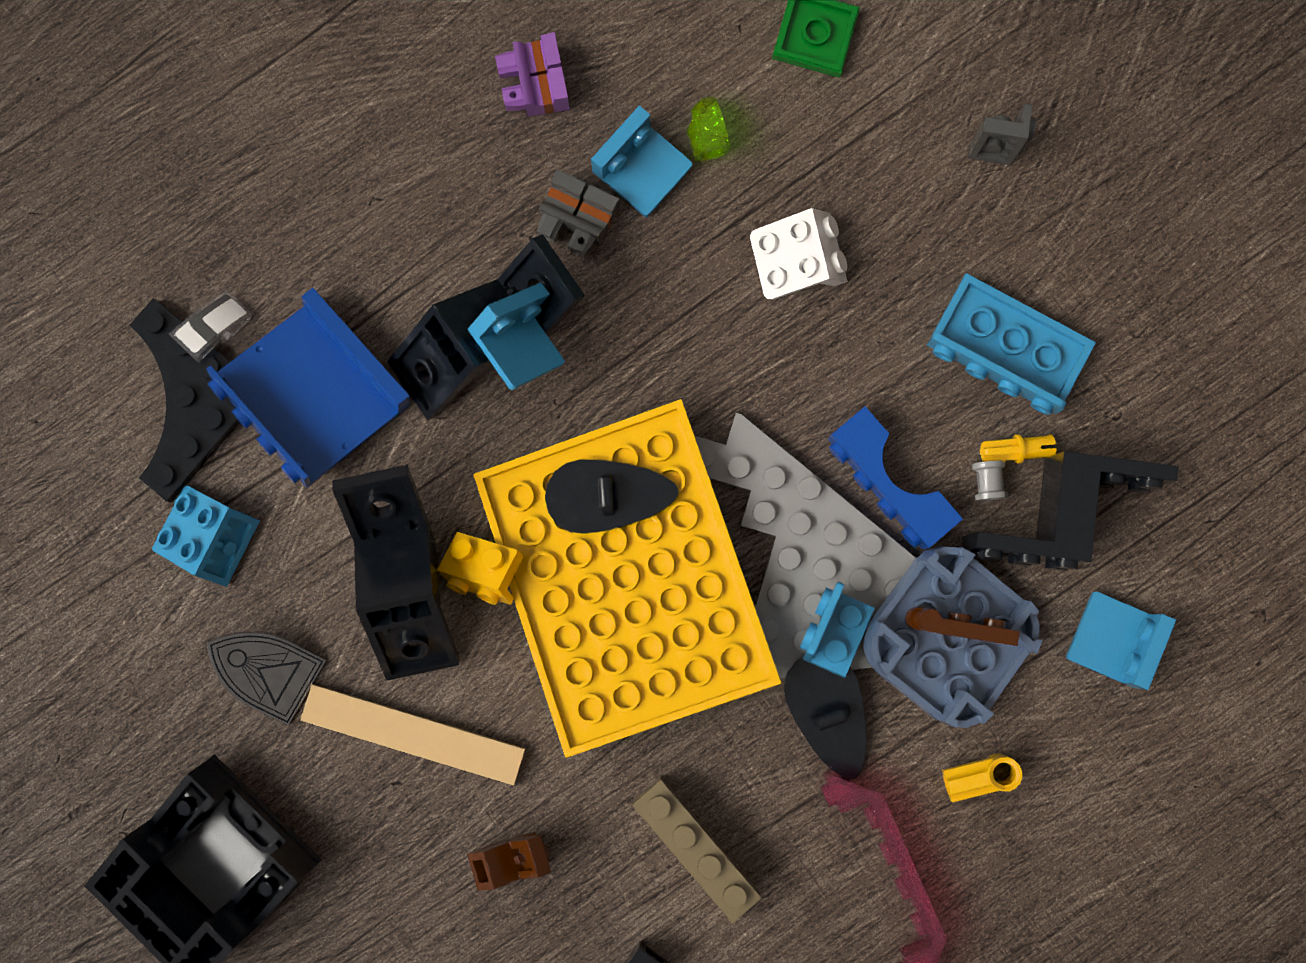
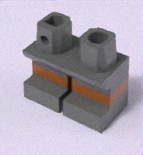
M556 169L547 197L539 207L541 219L537 234L538 236L543 234L547 241L555 243L562 228L573 233L567 246L568 250L585 258L594 244L600 246L620 210L619 198L590 184L587 189L585 182Z

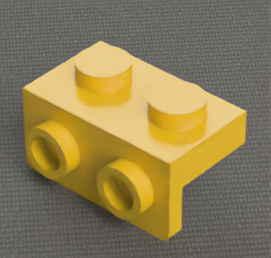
M457 532L437 571L448 581L446 586L456 593L466 595L469 591L475 593L477 597L489 604L496 605L500 601L511 605L514 597L507 589L523 556L516 549Z

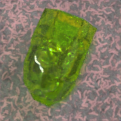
M715 97L700 99L691 109L692 121L686 130L695 162H705L722 157L730 152L729 137L717 99Z

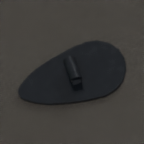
M580 459L568 462L554 472L547 484L545 501L548 513L557 525L569 532L588 534L608 531L648 519L671 505L677 499L679 490L675 483L647 468L606 460Z
M802 657L795 661L787 672L784 683L786 703L796 724L819 758L832 771L848 780L855 779L861 773L867 746L864 706L857 676L851 666L846 677L843 678L803 660Z

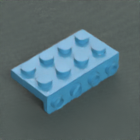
M966 273L926 345L934 349L932 353L936 357L946 362L955 360L966 366L965 371L971 376L981 380L988 378L999 384L997 388L1001 392L1012 397L1020 395L1031 401L1030 406L1033 409L1050 415L1051 413L1057 414L1065 408L1067 404L1065 400L1096 342Z

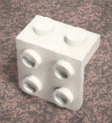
M811 208L752 231L750 239L763 293L767 299L774 300L817 284L837 286L847 282L845 271H847V261L842 251L839 250L837 241L839 229L831 213Z

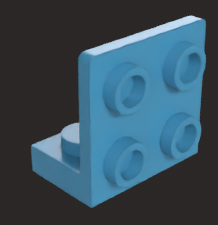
M640 105L591 158L593 173L644 217H648L692 168V162L651 127L650 114Z
M542 283L489 304L468 328V331L510 390H515L561 367L565 363L561 354L535 319L542 311L539 306L550 295Z
M185 485L175 500L162 530L158 533L152 550L194 576L227 587L260 520L228 507L204 493Z
M837 581L833 590L826 587L815 611V614L821 616L818 625L810 623L800 648L806 650L803 660L845 678L875 608L841 593L845 584Z
M1092 592L1066 658L1132 688L1149 690L1176 619L1164 614H1149L1100 592Z

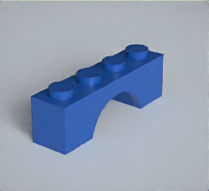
M864 406L829 436L828 440L831 443L829 450L840 463L843 464L847 461L854 469L853 478L863 490L867 492L871 489L880 501L877 502V506L890 520L895 517L904 527L901 533L909 544L914 548L920 546L922 550L928 549L961 522L963 518L939 491L922 495L912 494L898 488L889 479L883 465V448L889 433L868 408Z

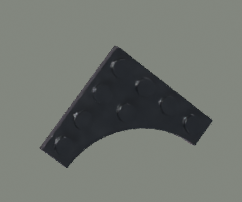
M152 298L129 326L144 340L159 366L165 388L166 415L159 445L149 465L139 479L165 501L171 503L240 422L231 412L236 407L230 400L226 398L221 401L208 386L211 378L206 368L211 365L218 372L231 361L209 343H206L196 353L192 352L175 335L185 323L159 301Z

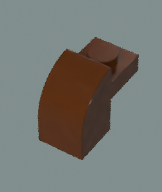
M535 832L518 835L467 853L477 890H495L519 879L539 878L551 873L548 863V849L542 842L540 835H536Z

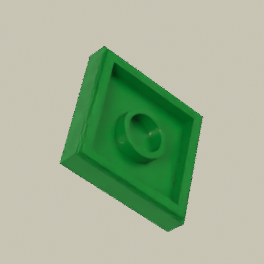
M788 0L772 59L840 78L860 7L836 0Z

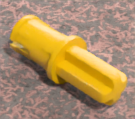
M1015 434L1011 439L983 441L980 446V455L983 462L1014 460L1015 463L1020 464L1023 463L1024 459L1049 458L1056 455V448H1041L1042 445H1054L1056 441L1052 434L1023 438L1020 434Z

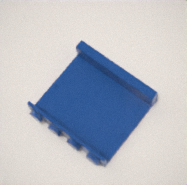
M311 288L301 296L303 302L301 309L221 370L216 372L211 365L206 368L211 378L208 386L221 401L226 398L230 400L236 407L231 412L242 426L248 428L252 425L260 435L256 438V441L269 456L276 453L284 462L280 468L293 483L300 480L306 488L310 487L410 406V396L314 288Z

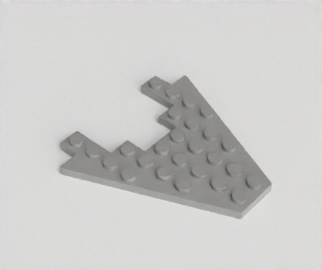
M735 413L726 445L697 436L695 438L710 480L750 492L740 527L775 537L755 609L779 677L786 678L787 672L795 661L804 657L806 650L801 649L800 645L810 623L818 625L821 616L815 614V611L826 587L833 590L837 581L845 584L841 593L875 608L871 616L872 619L916 557L742 414ZM864 635L850 665L852 670L872 668L867 661L864 651Z

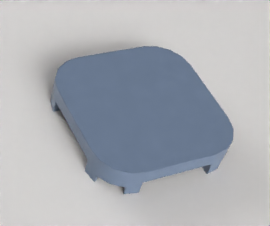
M937 546L924 551L913 561L875 613L864 633V651L868 663L881 677L933 719L955 728H968L978 723L985 724L994 715L990 711L991 707L1030 652L1038 653L1043 640L1039 639L1040 625L1036 615L1040 611L1032 601L1023 600L974 559L976 554L965 548ZM922 607L937 610L943 619H948L949 612L972 615L971 623L983 625L984 618L1007 621L1006 629L1020 631L1018 646L915 630L907 625L905 616L909 609Z

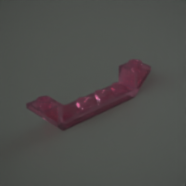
M826 772L822 774L826 784L820 786L829 807L836 805V808L842 814L862 804H868V807L863 809L865 817L872 830L879 829L884 841L878 844L880 851L888 866L894 863L899 878L894 879V882L903 901L910 899L915 913L910 915V919L919 937L926 936L900 948L899 951L903 961L899 963H938L947 938L884 795L834 773Z

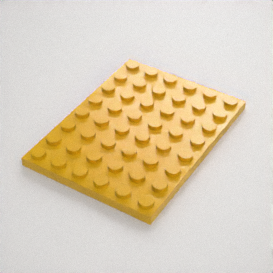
M681 399L473 474L495 543L516 549L523 556L509 586L565 758L782 683ZM580 459L606 460L647 468L675 483L679 490L677 499L671 505L648 519L616 529L588 534L569 532L557 525L548 513L545 501L547 484L554 472L564 464Z

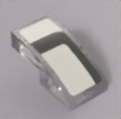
M226 290L196 310L170 332L169 335L199 363L224 338L229 341L254 315Z

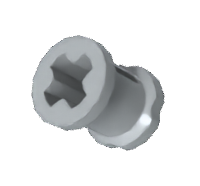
M986 461L972 464V470L976 471L978 494L975 495V501L1009 498V492L1004 490L1002 469L1006 467L1005 461Z

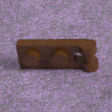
M922 607L909 609L905 616L907 625L915 630L1018 646L1020 631L1006 629L1007 621L984 618L983 625L971 623L972 615L949 612L948 619H943L937 610Z

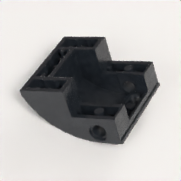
M214 754L183 778L150 820L118 843L84 886L161 963H225L279 908L322 859Z

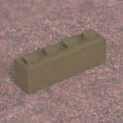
M661 775L633 799L632 806L732 924L761 899L757 887Z

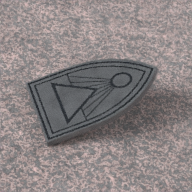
M254 631L231 633L207 642L212 667L223 686L242 703L286 725L290 724L326 662V659L284 638L269 633Z

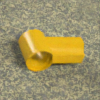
M994 753L986 759L942 769L943 780L951 802L996 791H1012L1018 787L1022 780L1020 765L1014 759L1001 753ZM1000 763H1008L1010 766L1009 777L1004 781H995L993 777L994 768Z

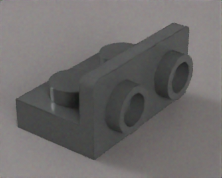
M1025 103L1013 122L1005 116L986 117L969 145L968 159L1011 165L1017 154L1023 153L1026 141L1032 140L1034 136L1036 118L1031 117L1033 105Z

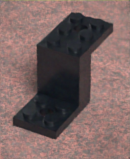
M543 234L532 238L498 279L433 304L388 359L387 362L427 420L438 416L470 380L495 369L468 331L471 324L489 304L542 283L550 295L539 306L542 311L535 319L548 336L585 297Z
M1063 451L1044 460L1036 539L976 532L962 537L961 548L976 554L974 556L976 560H1002L1003 556L1008 557V564L1040 565L1041 561L1045 562V569L1058 571L1078 570V564L1092 561L1099 488H1114V485H1128V491L1137 493H1150L1151 489L1161 490L1163 485L1177 481L1179 466Z
M408 464L332 480V491L354 542L356 612L386 681L459 665L458 652L441 609L436 541ZM384 501L389 504L384 507H377L373 503ZM409 643H420L416 646L409 645Z

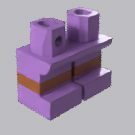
M555 32L541 35V40L530 43L512 42L514 50L495 56L500 79L518 75L520 78V85L502 88L506 111L526 109L529 117L570 110Z

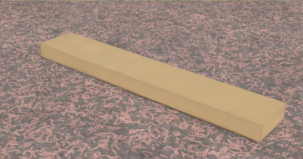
M316 684L311 685L300 719L303 722L513 786L516 783L526 750L524 747Z

